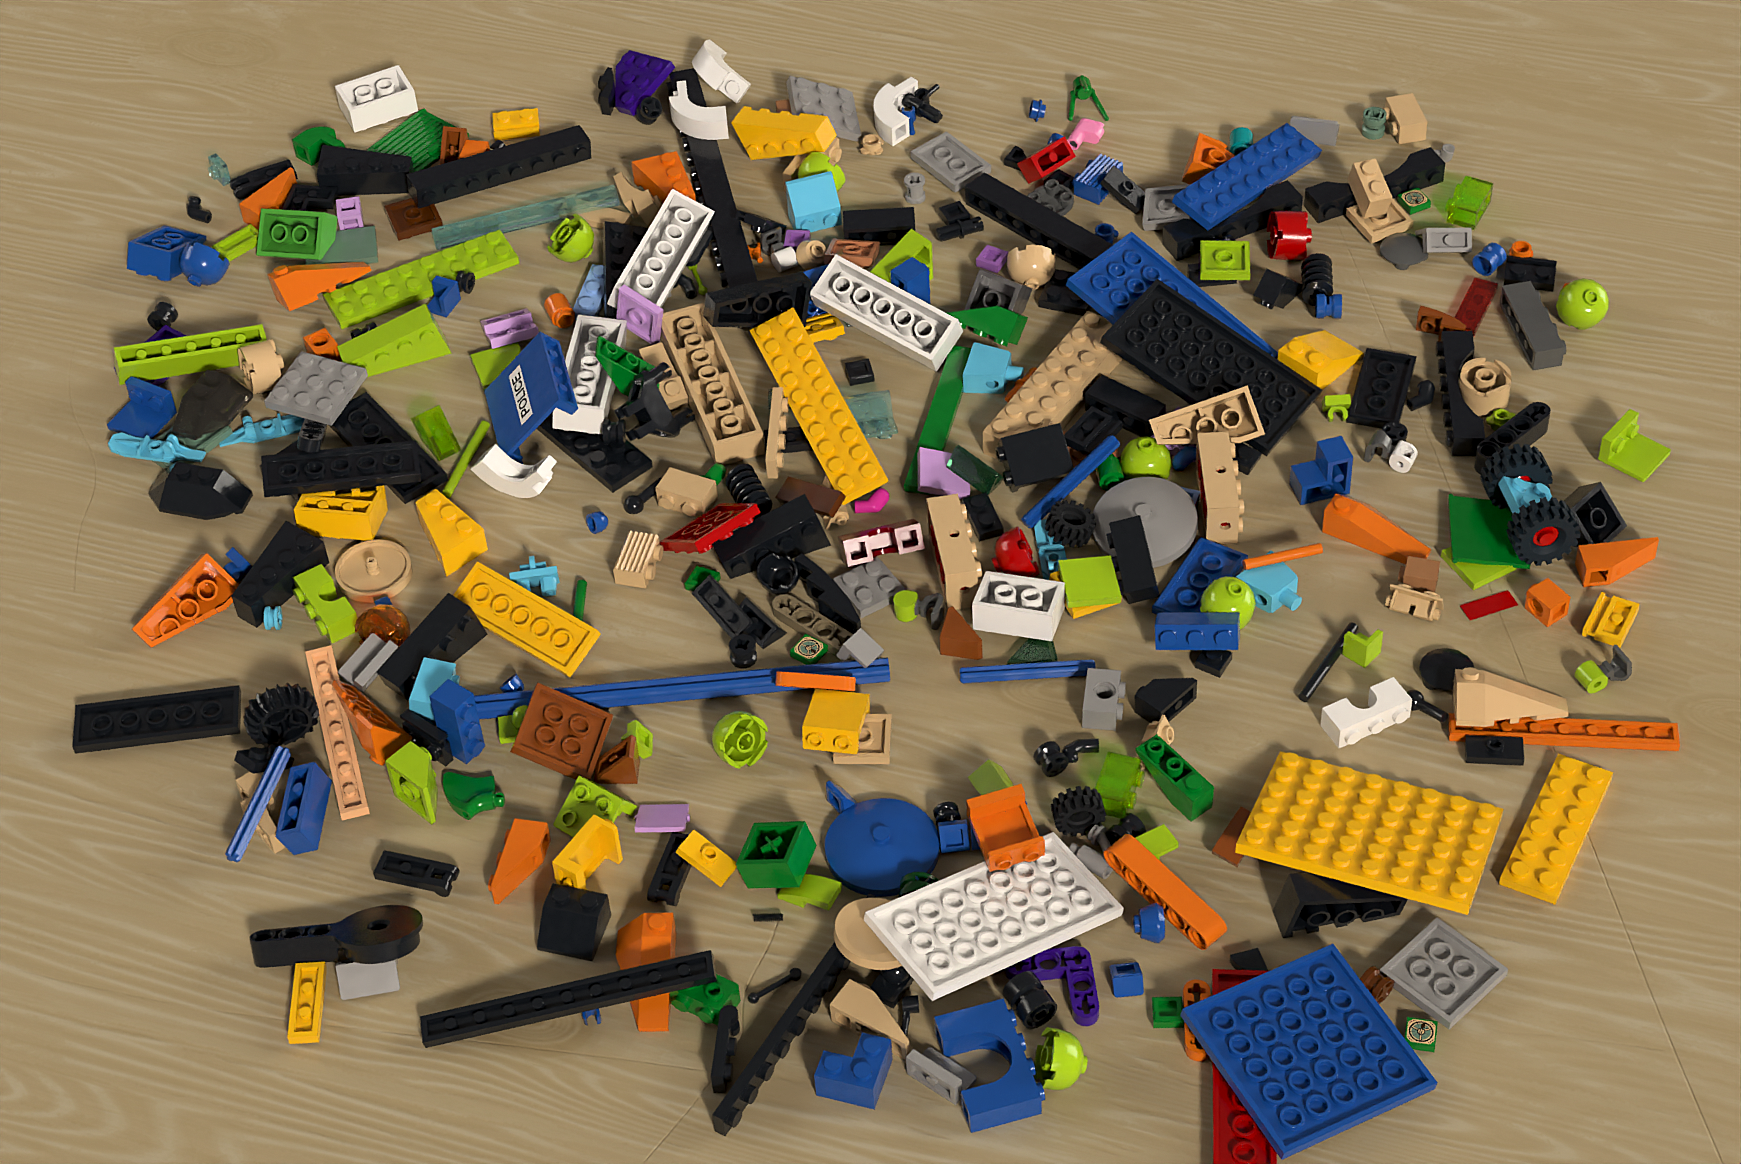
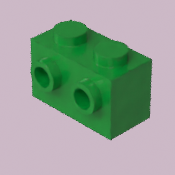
M716 974L717 982L669 992L671 1004L681 1012H689L698 1016L707 1024L713 1023L718 1026L720 1010L726 1005L737 1007L740 1003L739 985Z

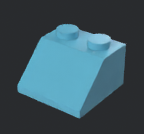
M831 171L785 182L788 217L794 230H810V232L842 225L841 207Z
M424 657L409 698V710L434 726L436 722L429 696L447 679L459 685L460 676L456 675V664Z

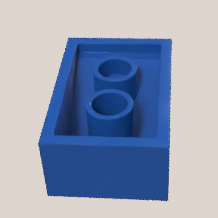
M164 225L128 242L127 269L136 271L138 275H153L158 280L170 281L172 278L182 274L180 257L186 243L190 242V246H193L195 242L204 244L206 236Z

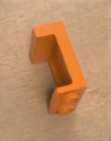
M1022 784L966 800L967 817L989 872L1006 870L1014 864L1024 861L1032 862L1045 855V840L1043 836H1039L1025 802V791Z

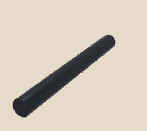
M1350 622L1298 695L1302 702H1308L1343 652L1344 635L1348 631L1355 634L1358 630L1357 624Z

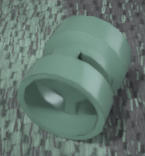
M1379 107L1365 109L1363 112L1362 135L1372 140L1382 138L1385 133V110Z

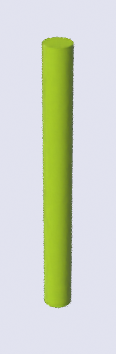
M483 420L478 426L442 491L445 497L450 498L486 435L490 427L489 422Z

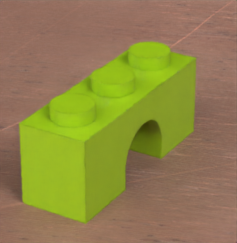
M322 564L293 577L296 586L293 589L294 596L299 604L302 602L305 604L304 609L309 619L316 620L315 624L321 636L326 635L333 644L361 630L357 614L345 596L332 601L338 598L335 585Z

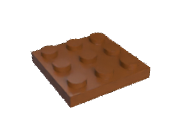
M537 682L510 752L577 780L579 775L591 780L613 714Z

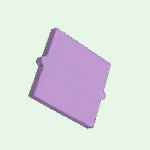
M689 804L640 805L638 815L634 816L636 822L635 833L685 832L686 824L690 821V815L688 814Z

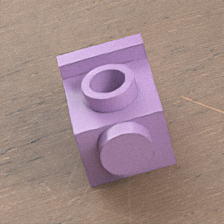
M359 196L336 200L337 219L340 230L364 227Z

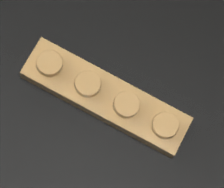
M773 387L765 459L768 479L778 478L779 468L784 467V455L781 449H785L786 439L785 434L782 433L787 431V416H784V413H789L788 397L784 398L783 387Z

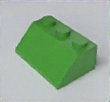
M261 208L256 255L322 260L335 241L338 216L325 212Z

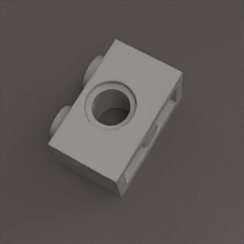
M1088 668L1082 710V728L1116 731L1117 720H1122L1123 703H1119V698L1125 699L1126 682H1121V670Z

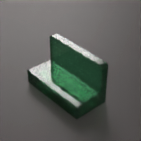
M960 445L954 448L946 468L980 492H987L988 496L1003 480L1001 474Z

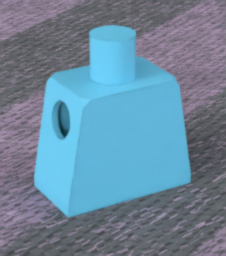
M974 342L963 372L964 393L1002 394L1005 392L1008 381L1016 382L1018 379L1023 378L1024 367L1012 366L1011 353L1009 351Z
M1284 562L1244 570L1236 576V578L1243 580L1252 589L1256 602L1255 606L1267 613H1273L1282 605L1294 611L1302 602V598L1296 594L1298 577Z

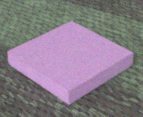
M624 284L618 291L616 319L627 320V329L651 345L659 343L663 309Z
M923 447L919 448L917 453L918 491L940 496L958 494L961 500L970 497L969 456Z

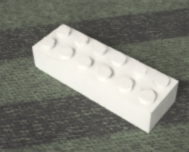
M672 189L615 284L607 304L617 309L618 291L625 284L662 308L707 230L715 211Z
M837 254L810 293V297L816 307L936 372L963 333L958 319Z
M578 315L565 359L578 410L573 415H570L555 408L553 411L554 429L603 434V421L608 417L616 385L595 357L597 337L601 336L625 350L627 320Z

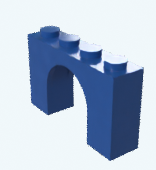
M1004 998L934 1017L935 1035L944 1056L950 1057L972 1050L986 1049L999 1053L1010 1064L1008 1072L999 1080L961 1091L962 1110L971 1133L1042 1114L1041 1101L1045 1100L1044 1089L1041 1082H1035L1034 1075H1036L1033 1060L1031 1057L1026 1058L1024 1053L1026 1051V1043L1023 1034H1017L1015 1026H1017L1013 1009L1007 1008Z

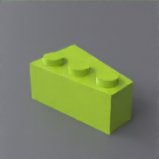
M911 229L870 273L891 283L890 271L913 257L929 268L930 281L933 279L932 242Z

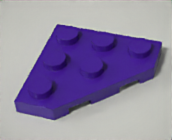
M631 50L625 53L616 65L615 106L619 112L634 116L642 100L646 97H651L675 69L673 63L669 60Z

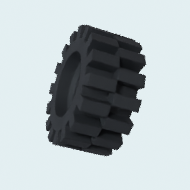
M1063 500L1062 503L1058 501L1055 505L1053 504L1045 523V530L1049 531V537L1054 536L1053 541L1056 543L1059 540L1062 541V546L1069 544L1070 548H1074L1075 545L1078 548L1082 547L1083 544L1086 545L1094 531L1096 525L1094 513L1090 514L1091 510L1089 508L1084 509L1082 503L1078 506L1075 505L1076 501L1071 500L1069 504L1067 500Z
M1076 786L1074 791L1068 788L1066 789V794L1060 792L1058 794L1059 798L1054 797L1052 800L1051 811L1055 826L1059 832H1063V835L1067 836L1071 833V837H1076L1077 833H1081V836L1086 835L1085 831H1090L1094 825L1101 826V822L1106 820V812L1101 795L1094 788L1091 790L1090 787L1085 786L1081 790V786Z

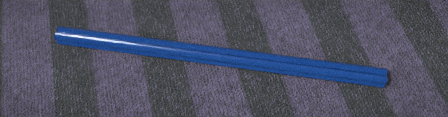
M888 657L877 658L867 668H864L857 660L552 689L596 708H610L807 689L775 686L776 672L855 677L856 685L890 682ZM533 690L474 695L479 720L512 715L517 707L528 705Z

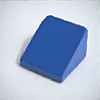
M830 780L826 782L827 801L839 814L857 804L843 788Z
M1132 962L1109 966L1115 997L1137 996L1144 993L1143 974L1139 963Z

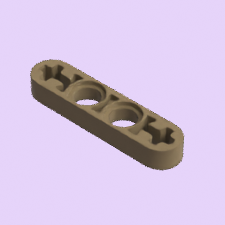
M779 595L772 602L774 617L801 635L808 634L827 644L828 652L835 656L841 648L840 644L843 645L853 635L791 595ZM801 617H809L812 619L808 623L798 622V619H800ZM827 629L831 631V634L821 636L818 632Z

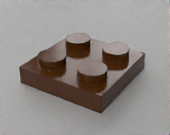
M410 198L384 206L398 241L443 228L442 219L434 203L418 209L413 199Z

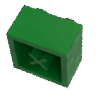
M805 821L754 823L736 862V866L748 889L800 887L817 845Z

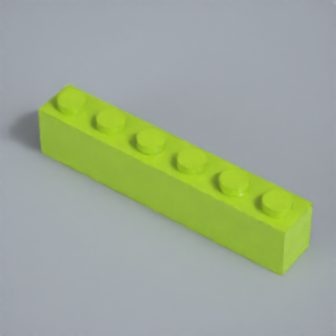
M260 324L114 347V364L119 385L125 384L131 376L148 381L239 366L237 350L246 345L266 341L267 338L263 325Z

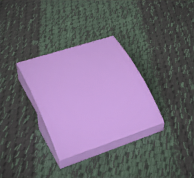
M527 308L480 321L492 349L534 338L539 333L538 327L532 320L531 312Z

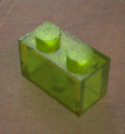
M1465 176L1462 183L1456 185L1454 197L1449 198L1446 203L1445 212H1448L1447 223L1475 230L1491 202L1493 183Z
M1113 752L1107 753L1095 789L1101 795L1106 815L1121 819L1128 813L1129 809H1134L1137 800V793L1135 791L1137 787H1142L1145 772L1141 771V759Z

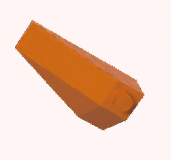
M1335 494L1324 510L1322 532L1405 565L1408 556L1427 559L1431 553L1429 547L1370 504L1346 495Z

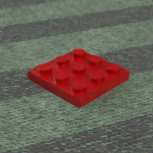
M720 503L661 540L660 545L663 546V551L686 552L687 554L698 552V554H702L713 547L712 543L715 541L725 540L732 536L733 530L737 527L741 528L751 524L754 521L753 517L761 512L756 503Z

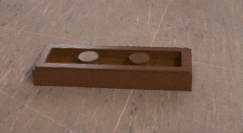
M789 476L775 497L780 503L786 504L805 494L815 513L831 518L835 516L846 498L841 491Z

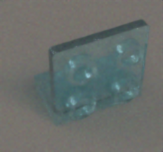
M889 390L843 397L866 440L872 437L887 439L892 437V434L898 433L893 418Z

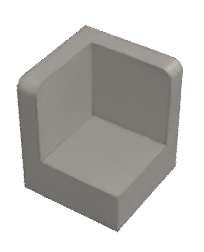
M860 628L842 645L836 656L841 661H847L852 656L864 668H867L874 660L880 658L884 649Z

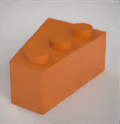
M677 151L632 161L634 183L638 187L641 186L644 190L648 189L653 197L657 195L662 203L665 202L672 189L696 201L695 192Z

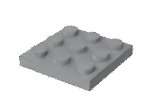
M789 76L786 84L792 115L799 116L800 113L827 116L837 137L858 142L861 132L853 92L844 88L839 89L828 86L825 83L812 82L802 77Z
M301 351L264 400L265 406L268 409L332 426L367 378V369Z
M1438 917L1380 969L1382 976L1390 977L1394 980L1393 988L1449 1030L1507 976L1508 968Z

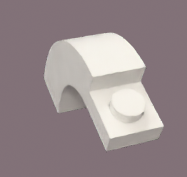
M710 39L706 40L692 60L694 69L713 89L720 90L735 103H739L751 84L724 62L723 58L727 54Z
M913 77L908 78L895 87L889 83L879 90L874 99L875 129L878 135L891 146L910 136L909 118L899 111L902 107H905L902 104L904 96L907 93H912L915 96V91L918 89V81Z
M677 81V91H673V96L669 97L671 118L675 126L683 133L699 139H729L726 106L701 107L693 104L688 99L686 81Z
M495 444L481 455L471 470L485 483L500 492L518 498H531L539 495L551 480L553 474L551 469L557 461L548 455L535 465H524L510 458Z

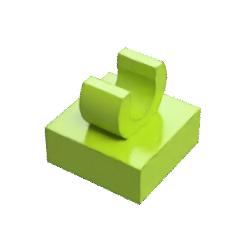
M1350 394L1324 396L1322 412H1328L1327 419L1329 422L1333 421L1334 412L1341 413L1342 421H1346L1348 417L1347 410L1351 405Z
M637 720L628 723L627 733L621 737V740H625L630 735L635 736L639 756L642 759L652 756L653 734Z

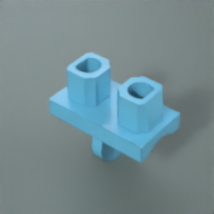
M534 555L529 556V564L519 565L520 571L509 573L511 581L530 592L531 587L541 586L542 596L546 597L556 595L557 584L560 583L557 566L546 567V561L536 563Z

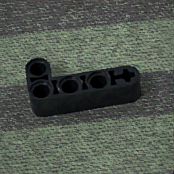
M1533 402L1480 442L1476 450L1475 471L1482 475V467H1487L1485 464L1488 458L1493 460L1492 454L1496 451L1500 454L1504 452L1502 448L1506 446L1509 449H1513V444H1519L1521 448L1524 444L1531 446L1545 435L1548 430L1550 407L1543 402Z

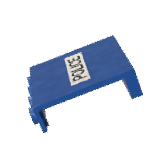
M539 332L485 389L487 405L498 447L510 458L523 464V456L520 453L519 446L555 408L570 415H573L578 410L560 342L542 332Z

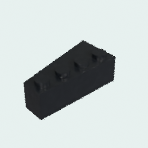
M285 521L232 594L237 616L254 627H259L264 622V609L266 606H270L271 609H275V606L281 607L294 595L293 589L296 586L293 577L320 564L324 567L329 564L324 541Z

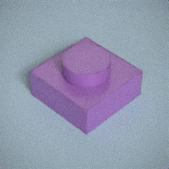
M786 230L784 248L791 246L796 253V249L801 242L811 239L810 230Z
M987 245L976 258V266L998 274L1007 262L1009 252Z

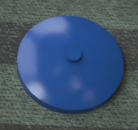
M891 798L870 799L847 808L832 822L825 837L826 862L835 879L856 893L863 895L871 894L876 897L899 895L900 881L908 873L925 872L931 874L937 865L940 853L938 831L931 818L915 805Z

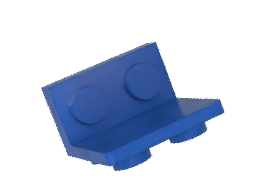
M131 376L125 382L131 400L107 424V427L116 433L122 432L139 438H145L148 435L152 439L177 413L171 391Z

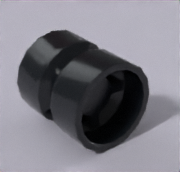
M1026 971L1014 976L1003 989L1004 998L1012 1009L1017 1011V1016L1028 1029L1044 1025L1057 1011V1004L1047 990H1044L1043 984L1034 972Z

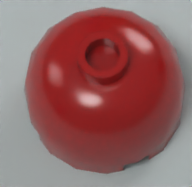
M1019 526L1008 530L997 539L994 547L996 556L992 558L997 572L1003 571L1004 574L1031 578L1040 575L1037 562H1031L1033 560V552L1023 531L1019 530Z

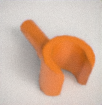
M756 243V248H750L747 245L751 259H756L758 263H762L760 243Z

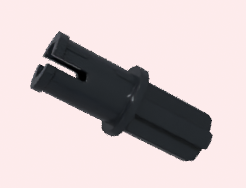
M907 93L902 100L903 106L911 110L912 106L915 107V113L918 117H924L933 123H939L943 117L940 110L931 106L927 100H921L912 93Z
M980 216L965 221L956 220L954 224L937 228L936 237L941 242L957 237L963 239L965 235L983 231V222L980 221Z

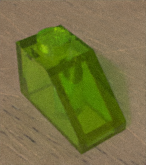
M440 405L410 418L421 441L438 462L462 451Z

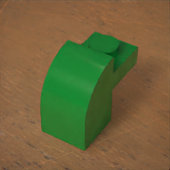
M329 127L310 128L292 139L296 157L311 166L319 161L322 145L346 148L344 143L336 138L335 130Z

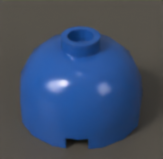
M187 242L180 257V268L183 274L188 278L187 281L197 287L213 285L219 282L225 275L230 263L226 257L224 261L218 257L220 253L215 249L197 242L193 246H190V242Z

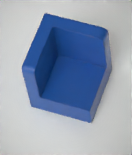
M436 275L432 280L435 296L427 307L431 313L447 318L461 300L458 281Z

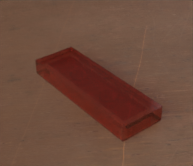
M1476 277L1454 317L1465 324L1466 331H1472L1473 336H1475L1498 290V283Z

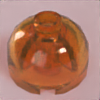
M378 604L367 609L358 617L355 624V633L359 632L361 638L359 641L360 645L374 633L386 643L391 640L399 648L410 636L411 628L409 620L399 608L388 604Z

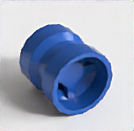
M1489 243L1482 252L1474 256L1472 260L1473 267L1479 274L1489 276L1506 261L1507 255L1504 248L1499 244Z
M1316 294V318L1324 319L1326 316H1331L1333 319H1341L1342 294H1333L1332 296Z

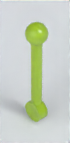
M697 264L692 267L688 266V269L692 270L699 286L698 293L705 295L708 290L702 284L697 272Z

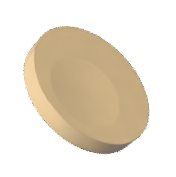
M369 540L354 545L341 555L336 563L335 577L340 591L346 597L358 602L374 603V601L382 597H394L408 585L412 577V564L408 552L401 545L388 540Z
M862 898L847 904L840 910L836 917L833 935L837 948L848 960L864 968L874 970H889L902 966L864 921L865 912L891 900Z

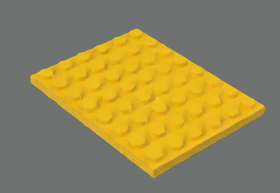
M1280 751L1239 836L1235 853L1468 915L1504 809L1489 803L1468 800L1462 796H1452L1431 788L1425 789L1410 785L1404 781H1394L1382 778L1377 774H1367L1355 771L1349 767H1340L1328 764L1322 760H1313L1298 756L1295 753Z

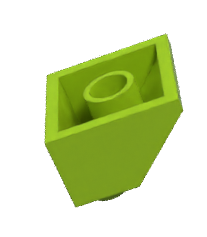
M409 741L385 760L395 797L432 825L436 822L438 788L435 780L436 773L431 764L432 756L426 748L418 747L412 741Z

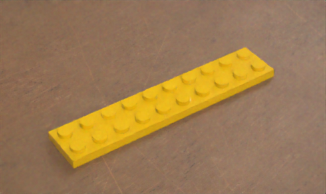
M794 307L749 330L779 387H783L785 398L788 397V404L834 490L841 491L846 496L842 505L889 482Z

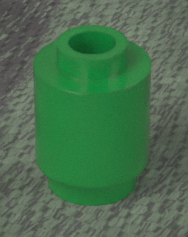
M1113 454L1095 469L1099 485L1105 491L1125 481L1120 461Z

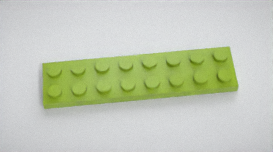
M499 229L341 287L331 293H325L323 297L342 330L434 296L432 280L436 275L456 280L458 272L462 270L466 274L468 272L474 273L475 280L519 264V258Z

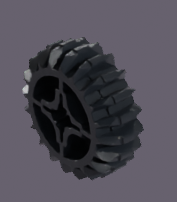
M287 682L283 687L276 684L273 689L266 688V692L263 694L256 693V699L249 700V706L244 708L245 715L243 718L248 735L257 745L262 744L264 747L288 745L291 742H296L299 738H305L307 732H313V726L318 724L319 709L316 699L306 687L301 688L299 684L291 686Z

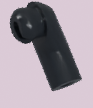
M190 196L186 204L187 215L192 219L209 223L212 219L211 212L202 210L199 197Z
M681 273L673 288H676L678 285L682 286L686 297L694 299L698 294L694 282L691 278Z
M1430 380L1419 382L1417 386L1419 394L1407 399V406L1410 411L1433 402L1435 386Z
M1099 739L1074 740L1063 747L1062 753L1067 756L1069 763H1076L1078 761V753H1099Z

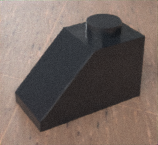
M1266 268L1253 295L1261 299L1259 304L1269 309H1273L1274 306L1283 309L1302 292V284Z
M1194 678L1153 679L1146 686H1142L1137 690L1135 694V713L1149 723L1160 721L1162 715H1165L1168 722H1170L1196 699L1197 680Z

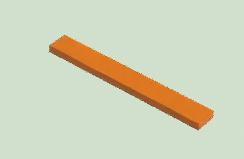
M1449 713L1448 716L1449 741L1465 742L1466 735L1523 737V744L1661 751H1679L1680 747L1678 723L1572 718L1536 721L1530 717H1522L1519 719V723L1510 724L1507 721L1508 719L1494 721V726L1478 727L1456 726L1455 714Z

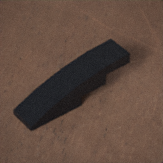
M801 553L794 559L799 567V579L807 584L808 596L818 602L819 613L850 633L855 634L861 628V620L852 603L838 584L821 567Z

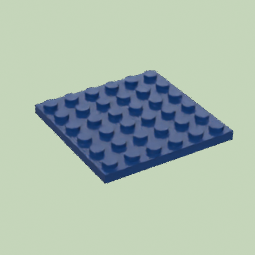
M1334 944L1182 1009L1180 1015L1281 1160L1434 1090L1438 1083Z

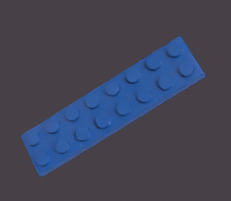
M1286 123L1175 194L1172 203L1206 230H1210L1264 194L1268 187L1279 184L1317 159L1322 149Z

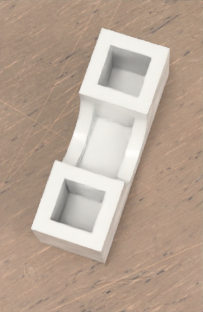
M1394 677L1370 687L1368 700L1370 708H1357L1347 698L1322 708L1321 727L1338 748L1354 744L1366 736L1377 734L1391 725L1402 723L1407 718H1410L1412 698Z

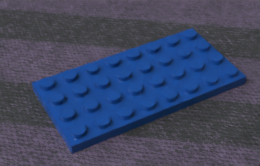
M1133 232L1123 237L1067 280L1066 286L1114 325L1154 281L1159 279L1274 358H1278V352Z

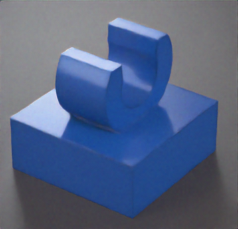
M232 547L226 553L232 562L226 564L223 569L236 582H239L243 578L244 573L247 575L252 565Z
M966 819L938 822L941 853L970 850Z

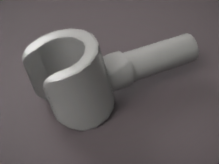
M1444 144L1441 150L1436 149L1434 151L1444 162H1449L1453 157L1455 146Z

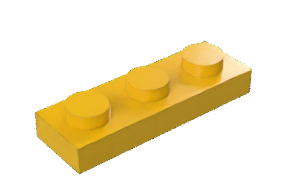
M325 962L295 963L287 1035L289 1044L318 1043L320 1041L327 973Z

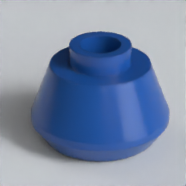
M1153 903L1139 909V915H1133L1134 933H1140L1141 939L1160 943L1165 938L1163 907L1158 903Z

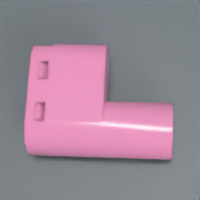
M1086 118L1080 119L1067 140L1072 150H1077L1083 141L1097 144L1104 134V124Z

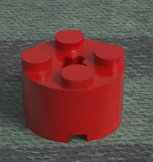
M1277 211L1270 213L1267 224V232H1270V240H1267V251L1270 259L1304 260L1307 257L1306 243L1311 242L1312 231L1311 228H1307L1308 213L1306 211Z

